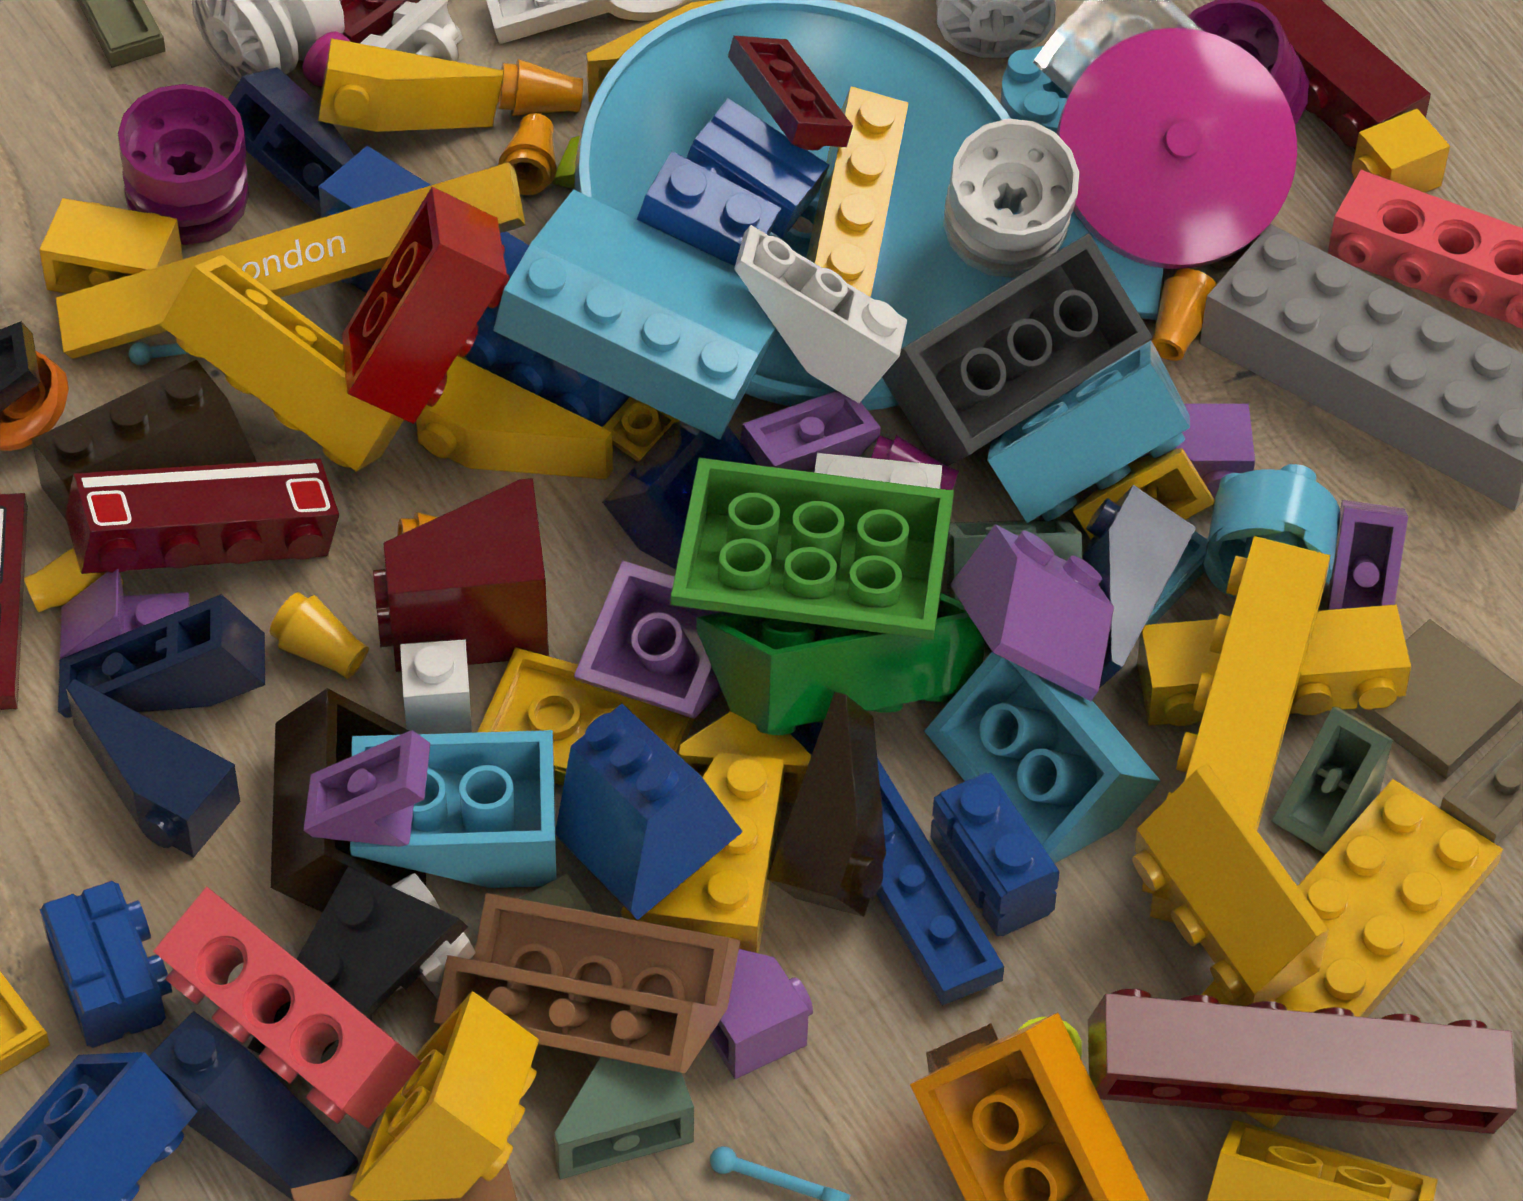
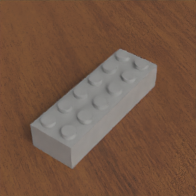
M1272 224L1264 230L1207 295L1199 344L1513 511L1522 503V353Z

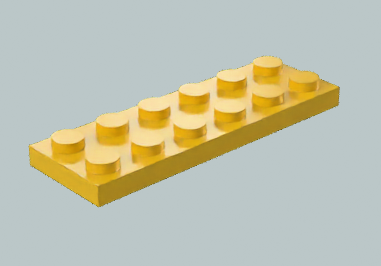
M1392 779L1298 885L1300 891L1329 931L1319 972L1276 998L1273 1002L1281 1003L1286 1006L1287 1010L1314 1013L1323 1008L1338 1007L1352 1011L1354 1016L1369 1017L1497 867L1503 848ZM1215 980L1201 994L1216 998L1219 1004L1245 1006L1240 998L1231 1002L1220 990ZM1245 1112L1270 1130L1284 1116Z

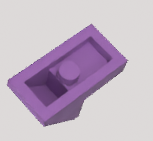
M834 391L743 423L740 442L760 466L814 472L817 453L859 457L880 436L881 427L862 402L857 403L839 391Z
M116 569L113 573L106 572L62 606L60 659L190 607L189 592L124 596L119 569Z
M411 730L311 774L303 831L317 838L397 847L408 845L410 842L414 804L423 801L425 798L430 742Z

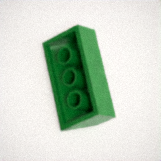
M943 593L940 595L934 640L727 612L699 616L696 621V630L730 711L755 724L758 731L770 735L793 733L796 731V726L812 722L824 723L834 692L846 694L866 711L871 710L881 713L900 711L904 703L918 700L932 702L949 701L980 667L984 657V638L960 601Z

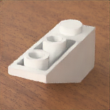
M752 225L748 227L743 235L734 268L806 372L850 399L860 403L900 356L907 319L897 314L886 302L874 300L849 285L833 270L821 268L793 251L782 239L768 236Z

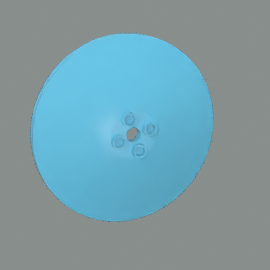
M833 0L717 1L680 14L644 35L610 69L593 98L581 131L576 154L575 190L637 219L645 195L671 151L687 158L695 138L707 123L711 122L714 115L728 98L784 134L730 61L728 53L733 35L787 39L840 109L851 86L909 103L871 298L886 302L897 314L907 319L901 349L1014 279L987 275L967 265L950 246L943 226L945 200L950 184L953 161L964 140L985 124L1011 118L991 91L966 66L926 37L892 19L860 7ZM823 146L820 150L808 151L826 162L830 146ZM820 190L807 209L800 215L808 219L812 224H814ZM792 227L782 240L793 251L807 258L812 232L803 233ZM770 233V236L778 237L774 233ZM777 331L745 394L791 407L837 390L807 373ZM882 377L861 401L867 410L885 409L899 405Z

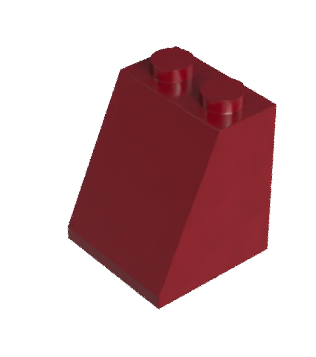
M533 478L519 479L383 543L386 569L373 570L380 648L393 647L396 672L402 671L400 644L466 639L467 665L510 661L515 647L549 656L546 578Z

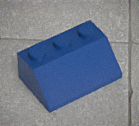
M620 704L611 713H606L596 718L588 726L585 734L571 745L556 824V836L637 920L743 832L702 776L623 704Z
M145 1052L78 1055L0 1142V1201H132L140 1188L137 1181L153 1163L165 1159L177 1149L184 1138L182 1129L198 1111Z

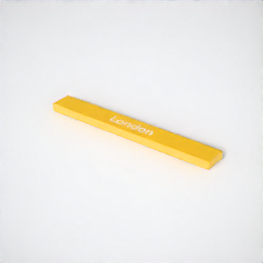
M509 162L58 296L56 297L63 352L70 358L75 359L166 332L167 330L160 325L194 266L221 254L279 298L380 269L389 258L431 187L437 188L497 217L500 233L526 226L516 171Z

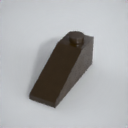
M834 692L767 879L795 899L864 917L870 899L880 889L883 880V862L886 856L874 717L846 694Z

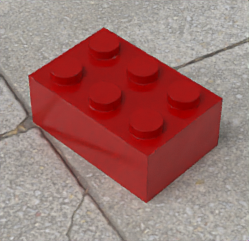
M431 187L342 333L347 394L412 424L416 422L426 405L432 407L438 402L447 383L446 372L456 356L463 358L468 354L478 333V321L487 307L495 308L500 303L503 290L510 279L509 274L506 272L504 260L505 247L501 242L497 217L437 188Z

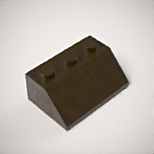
M197 360L183 365L32 439L41 487L64 518L74 473L257 462L228 398Z
M328 688L275 722L270 888L323 912L348 867L389 886L415 873L426 886V873L352 856L350 841L312 837L303 831L311 774L352 757V736L402 735L409 732V730Z

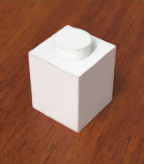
M466 639L400 644L406 729L409 731L413 730L417 734L472 733Z

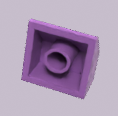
M995 524L950 584L951 588L993 653L1092 701L1099 691L1114 606L1099 586L1102 580L1101 575L1090 564L1076 556H1070L1065 561L1054 555V551L1050 546L1031 532L1024 530L1017 536Z
M622 560L576 669L574 678L576 681L695 719L722 692L696 630V621L699 616L720 612L670 605L674 576Z

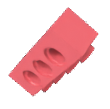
M1360 170L1334 217L1328 254L1354 267L1372 272L1407 287L1418 289L1456 303L1461 307L1475 310L1523 329V228Z
M207 886L153 950L155 954L173 968L165 978L173 987L196 1005L199 1004L204 996L213 1001L219 1007L211 1017L217 1024L242 1044L246 1042L251 1034L266 1046L258 1058L290 1084L298 1074L314 1086L305 1098L337 1124L348 1114L369 1129L422 1064L419 1059ZM244 963L240 975L234 981L227 984L232 970L239 964ZM291 1001L289 1011L284 1018L274 1023V1017L278 1009L283 1004ZM339 1040L335 1054L326 1062L321 1063V1056L325 1048L330 1043Z

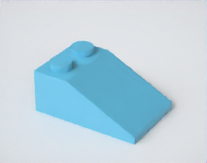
M553 730L419 734L430 742L425 798L423 801L414 804L409 844L397 847L350 841L352 856L487 888L540 887L557 879ZM400 735L352 736V756Z

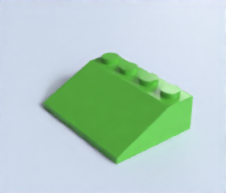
M699 458L671 592L670 605L934 640L954 491Z

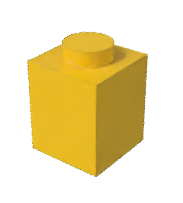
M1414 109L1359 132L1351 173L1354 179H1356L1360 170L1426 193L1442 186L1450 145L1418 109Z

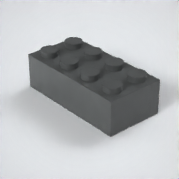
M1090 233L903 347L898 359L882 378L929 455L944 465L949 466L972 454L1075 388L1098 371L1151 339L1152 335Z

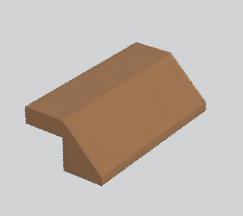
M486 893L475 946L476 953L473 956V960L447 955L434 1023L443 1024L473 991L539 1039L538 1044L686 1073L728 1009L741 940Z

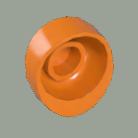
M37 351L36 357L41 383L0 412L1 451L18 450L31 445L32 439L50 431L64 412L69 391L66 373L54 361Z

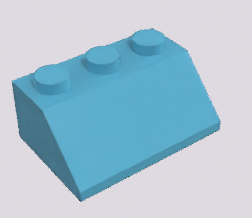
M1149 341L1098 371L1075 388L993 439L990 444L988 462L1026 523L1042 515L1045 521H1050L1070 510L1077 503L1074 496L1086 488L1096 484L1098 489L1102 490L1123 479L1131 472L1128 464L1148 452H1150L1153 458H1157L1179 446L1185 440L1182 432L1190 428V415L1152 341Z
M993 652L924 730L964 781L985 772L994 775L1054 864L1119 829L1161 782L1093 700L1089 701Z

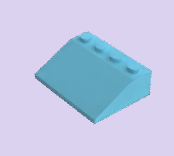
M574 189L531 242L505 286L493 329L494 332L717 439H721L777 333L773 323L735 271V266Z

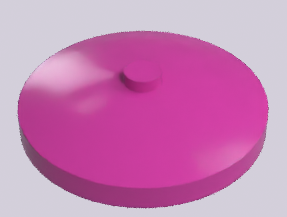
M1186 28L1151 30L1124 39L1107 49L1086 68L1077 80L1065 102L1057 128V135L1072 150L1079 169L1078 195L1073 210L1088 231L1111 250L1135 262L1167 269L1201 267L1228 258L1242 250L1255 240L1278 214L1287 198L1296 170L1297 136L1295 123L1289 104L1276 80L1254 56L1240 46L1220 36L1200 30Z

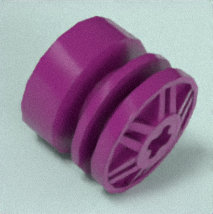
M1214 0L1196 8L1177 26V28L1194 29L1215 34L1233 42L1254 56L1278 83L1289 104L1295 125L1298 123L1308 103L1309 80L1298 55H1296L1293 46L1289 43L1280 22L1266 7L1251 0Z
M187 84L159 87L137 98L123 114L118 130L124 192L128 210L156 213L161 216L176 218L182 245L211 241L230 231L244 215L249 198L248 173L245 164V133L240 113L224 96L206 87Z

